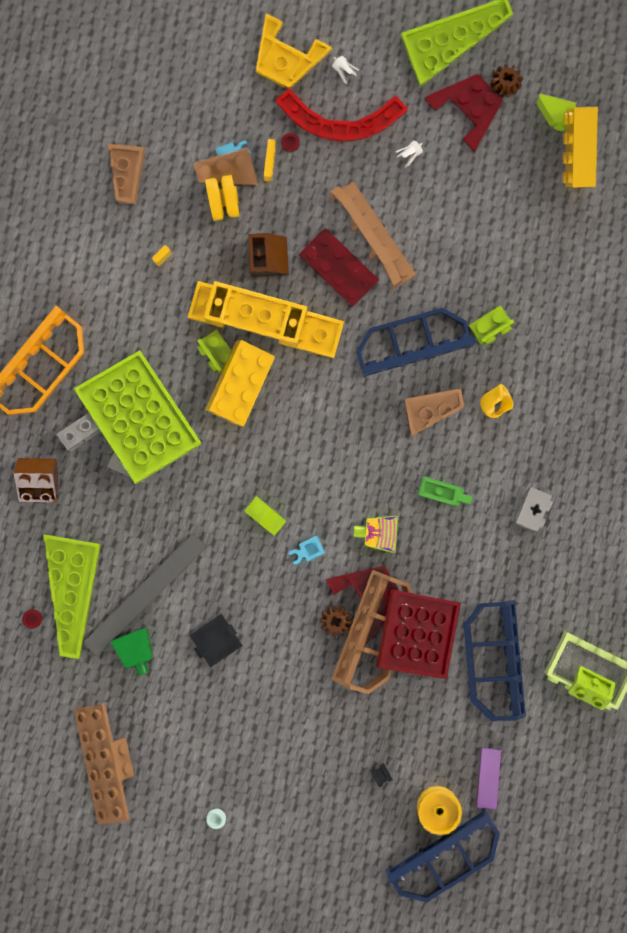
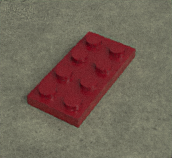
M326 227L299 253V256L352 307L379 282V279Z

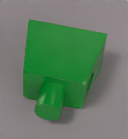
M148 627L111 641L126 669L135 666L138 676L149 673L146 661L154 657Z

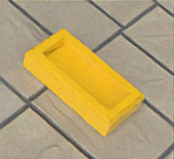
M268 139L264 169V181L269 182L272 181L276 142L273 139Z

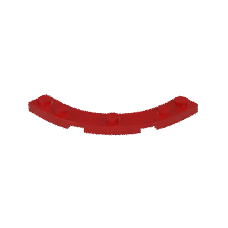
M290 88L276 99V104L296 125L312 135L332 141H357L369 138L386 130L408 112V108L395 95L376 112L360 118V120L351 122L328 120L309 109Z

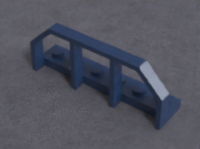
M444 308L369 328L356 354L363 378H366L369 375L397 367L401 368L404 365L436 358L437 356L464 348H471L475 345L476 341L474 335L470 336L466 320ZM441 313L463 326L465 335L458 336L457 340L450 342V339L439 342L438 346H434L426 317ZM421 319L429 345L421 347L420 351L413 352V350L402 352L401 356L393 327ZM388 328L397 357L390 355L384 357V361L376 363V360L366 362L364 366L361 352L373 332Z
M515 600L480 603L464 623L470 700L490 721H518L526 717ZM501 606L500 613L504 620L502 634L505 636V641L472 642L471 624L485 607ZM504 646V654L507 656L506 674L509 676L475 677L473 647ZM509 681L507 690L508 694L511 695L509 711L512 715L495 716L477 699L476 682Z
M485 808L481 810V813L461 824L450 833L445 834L423 849L422 847L419 848L417 853L391 869L387 868L385 870L389 882L394 885L400 896L429 902L494 861L500 833ZM490 825L494 831L489 857L474 866L459 841L469 839L473 836V832L478 829L483 830ZM457 845L470 869L443 884L431 862L439 857V853L444 850L450 851ZM426 862L440 885L438 889L424 896L401 890L398 882L402 881L410 871L416 872L421 869L422 864Z

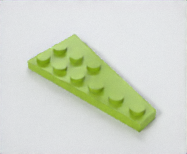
M495 0L401 33V38L419 87L509 20L513 12L508 0Z
M43 534L52 602L55 611L54 617L57 626L59 654L64 657L80 659L101 544Z

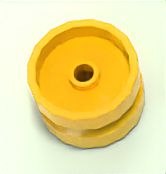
M232 174L222 176V189H219L215 178L205 179L213 221L223 220V207H226L230 218L239 217V200L236 186L234 187Z
M433 786L424 790L419 796L416 805L417 814L426 830L433 834L443 835L456 829L461 821L462 810L459 801L452 791L446 787ZM438 808H442V809H443V810H440V813H436V810H437Z

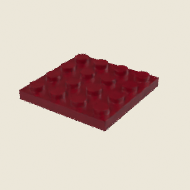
M391 589L376 667L447 679L461 603Z

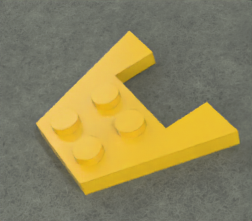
M266 13L256 73L287 89H291L332 51V47L315 39L307 55L275 39L283 22Z

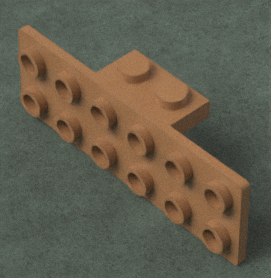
M105 704L74 709L98 824L126 822L129 820L122 781L134 776L126 738L113 741Z

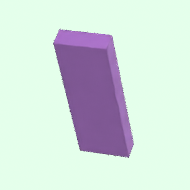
M481 747L476 804L478 808L497 809L501 749Z

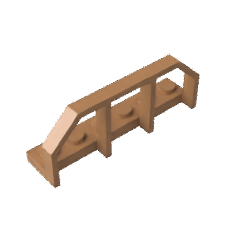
M352 182L343 189L337 186L331 190V201L337 199L352 218V232L359 228L371 246L370 259L378 257L383 264L391 281V290H395L416 276V273L356 184Z
M375 570L371 572L332 680L366 694H370L388 681L392 670L383 669L379 676L363 687L350 684L362 651L377 656L379 654V651L364 647L374 618L385 621L386 616L377 614V610L387 583L391 581L400 584L402 591L412 593L409 583Z

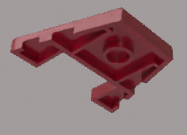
M479 74L427 95L424 99L435 112L451 99L476 127L463 138V141L473 152L476 151L503 103V99Z
M385 566L328 578L326 582L334 595L353 585L357 594L362 599L372 570L390 577L391 575ZM388 581L377 614L386 616L391 589L399 590L396 583ZM374 618L365 645L385 621Z

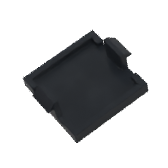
M222 613L189 635L197 646L194 648L199 658H205L210 668L243 646L236 636L237 632L231 624H228Z

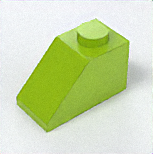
M541 93L536 102L548 124L554 126V129L558 131L566 130V125L563 123L566 109L574 108L577 104Z
M257 496L244 510L274 536L286 523L285 519Z

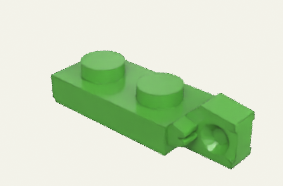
M423 477L418 496L453 506H460L461 502L470 505L473 498L463 494L464 489L427 477Z

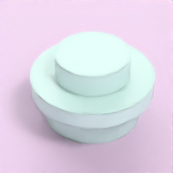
M220 809L211 810L206 818L207 824L213 829L223 827L226 822L225 813Z

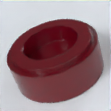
M294 133L285 134L281 139L283 150L288 153L297 151L300 146L299 137Z
M36 609L26 611L22 617L23 624L30 629L39 627L43 620L42 614Z

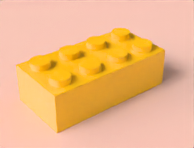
M598 107L566 109V113L563 116V123L566 125V132L563 134V144H566V152H563L562 157L563 164H565L562 182L565 183V187H596Z
M237 340L205 410L238 426H244L275 356L243 340Z

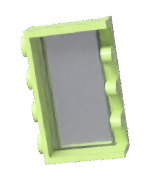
M564 631L544 671L548 675L547 679L556 684L560 681L566 684L565 688L569 690L574 684L576 671L581 665L615 682L612 701L606 706V709L611 710L613 707L618 710L627 692V662Z

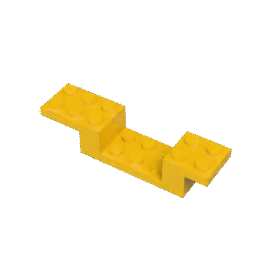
M200 281L197 282L188 313V319L224 329L225 325L253 332L278 339L279 344L333 359L344 325V321L309 312L307 306L214 281L213 285Z

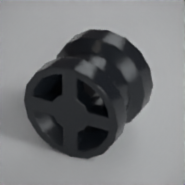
M384 763L380 764L379 768L370 770L379 788L385 782L393 781Z

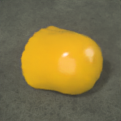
M499 384L481 397L480 406L488 417L497 418L504 412L513 409V400L507 388ZM501 401L500 409L495 413L494 405Z

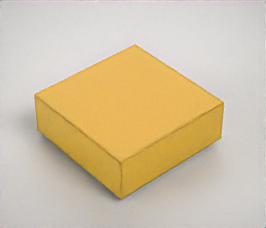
M166 245L163 246L152 257L154 263L159 267L172 254L171 250Z

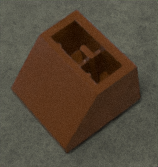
M270 233L248 234L251 277L289 275L287 237Z
M18 458L14 470V479L19 502L57 503V460L51 458Z

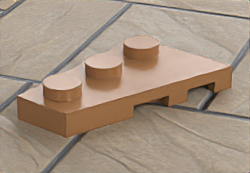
M108 144L116 201L118 203L136 204L145 149L144 147Z
M248 147L193 163L199 182L215 178L218 183H221L222 176L232 174L233 184L258 185V179Z
M461 388L404 399L411 437L464 408Z

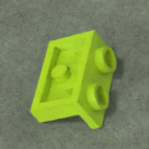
M500 305L468 327L480 345L484 343L489 345L496 340L495 336L499 333L504 335L512 330L511 326L514 324V320L509 319Z
M216 329L202 340H197L199 344L197 349L202 356H208L210 359L208 362L209 366L214 372L217 370L220 374L228 360L231 349Z
M580 665L576 671L574 684L570 687L568 693L600 710H604L612 701L615 682Z

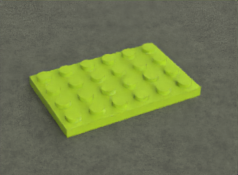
M140 350L74 388L75 393L135 485L201 445V441Z

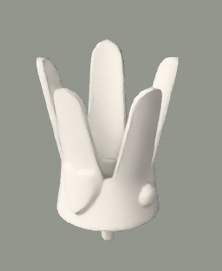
M344 56L338 59L334 57L336 61L332 67L338 71L342 80L347 84L343 69L355 76L357 74L349 66L358 71L359 69L348 63Z
M413 141L409 146L395 151L400 152L404 150L397 157H407L411 154L405 167L409 166L416 156L423 153L422 143L418 144L416 141Z

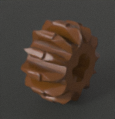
M506 63L504 68L499 66L497 67V72H493L492 77L494 79L491 80V85H494V91L500 90L499 96L506 92V97L508 98L511 93L516 95L517 89H521L523 76H519L521 70H514L515 65L509 68Z
M335 605V611L333 612L332 608L328 606L330 614L328 615L325 611H322V615L327 618L319 619V622H326L325 625L321 626V630L328 627L329 629L326 631L327 636L330 635L331 631H334L333 638H336L339 631L341 637H343L342 629L350 631L345 624H352V621L345 619L350 617L351 614L343 615L346 610L345 607L338 612L339 606ZM334 616L341 618L340 625L337 627L335 624H330V621H333L331 618Z

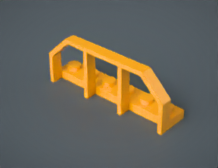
M54 307L0 373V398L4 393V388L14 382L17 373L43 393V396L32 408L9 410L0 403V408L8 415L37 412L84 355L82 327L59 307ZM64 319L77 328L79 352L69 364L42 344L43 341H47L51 337V331L56 326L61 325ZM40 347L66 367L47 391L22 372L28 364V359L36 355Z

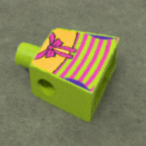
M398 516L367 518L366 526H354L353 537L365 538L364 546L395 553Z

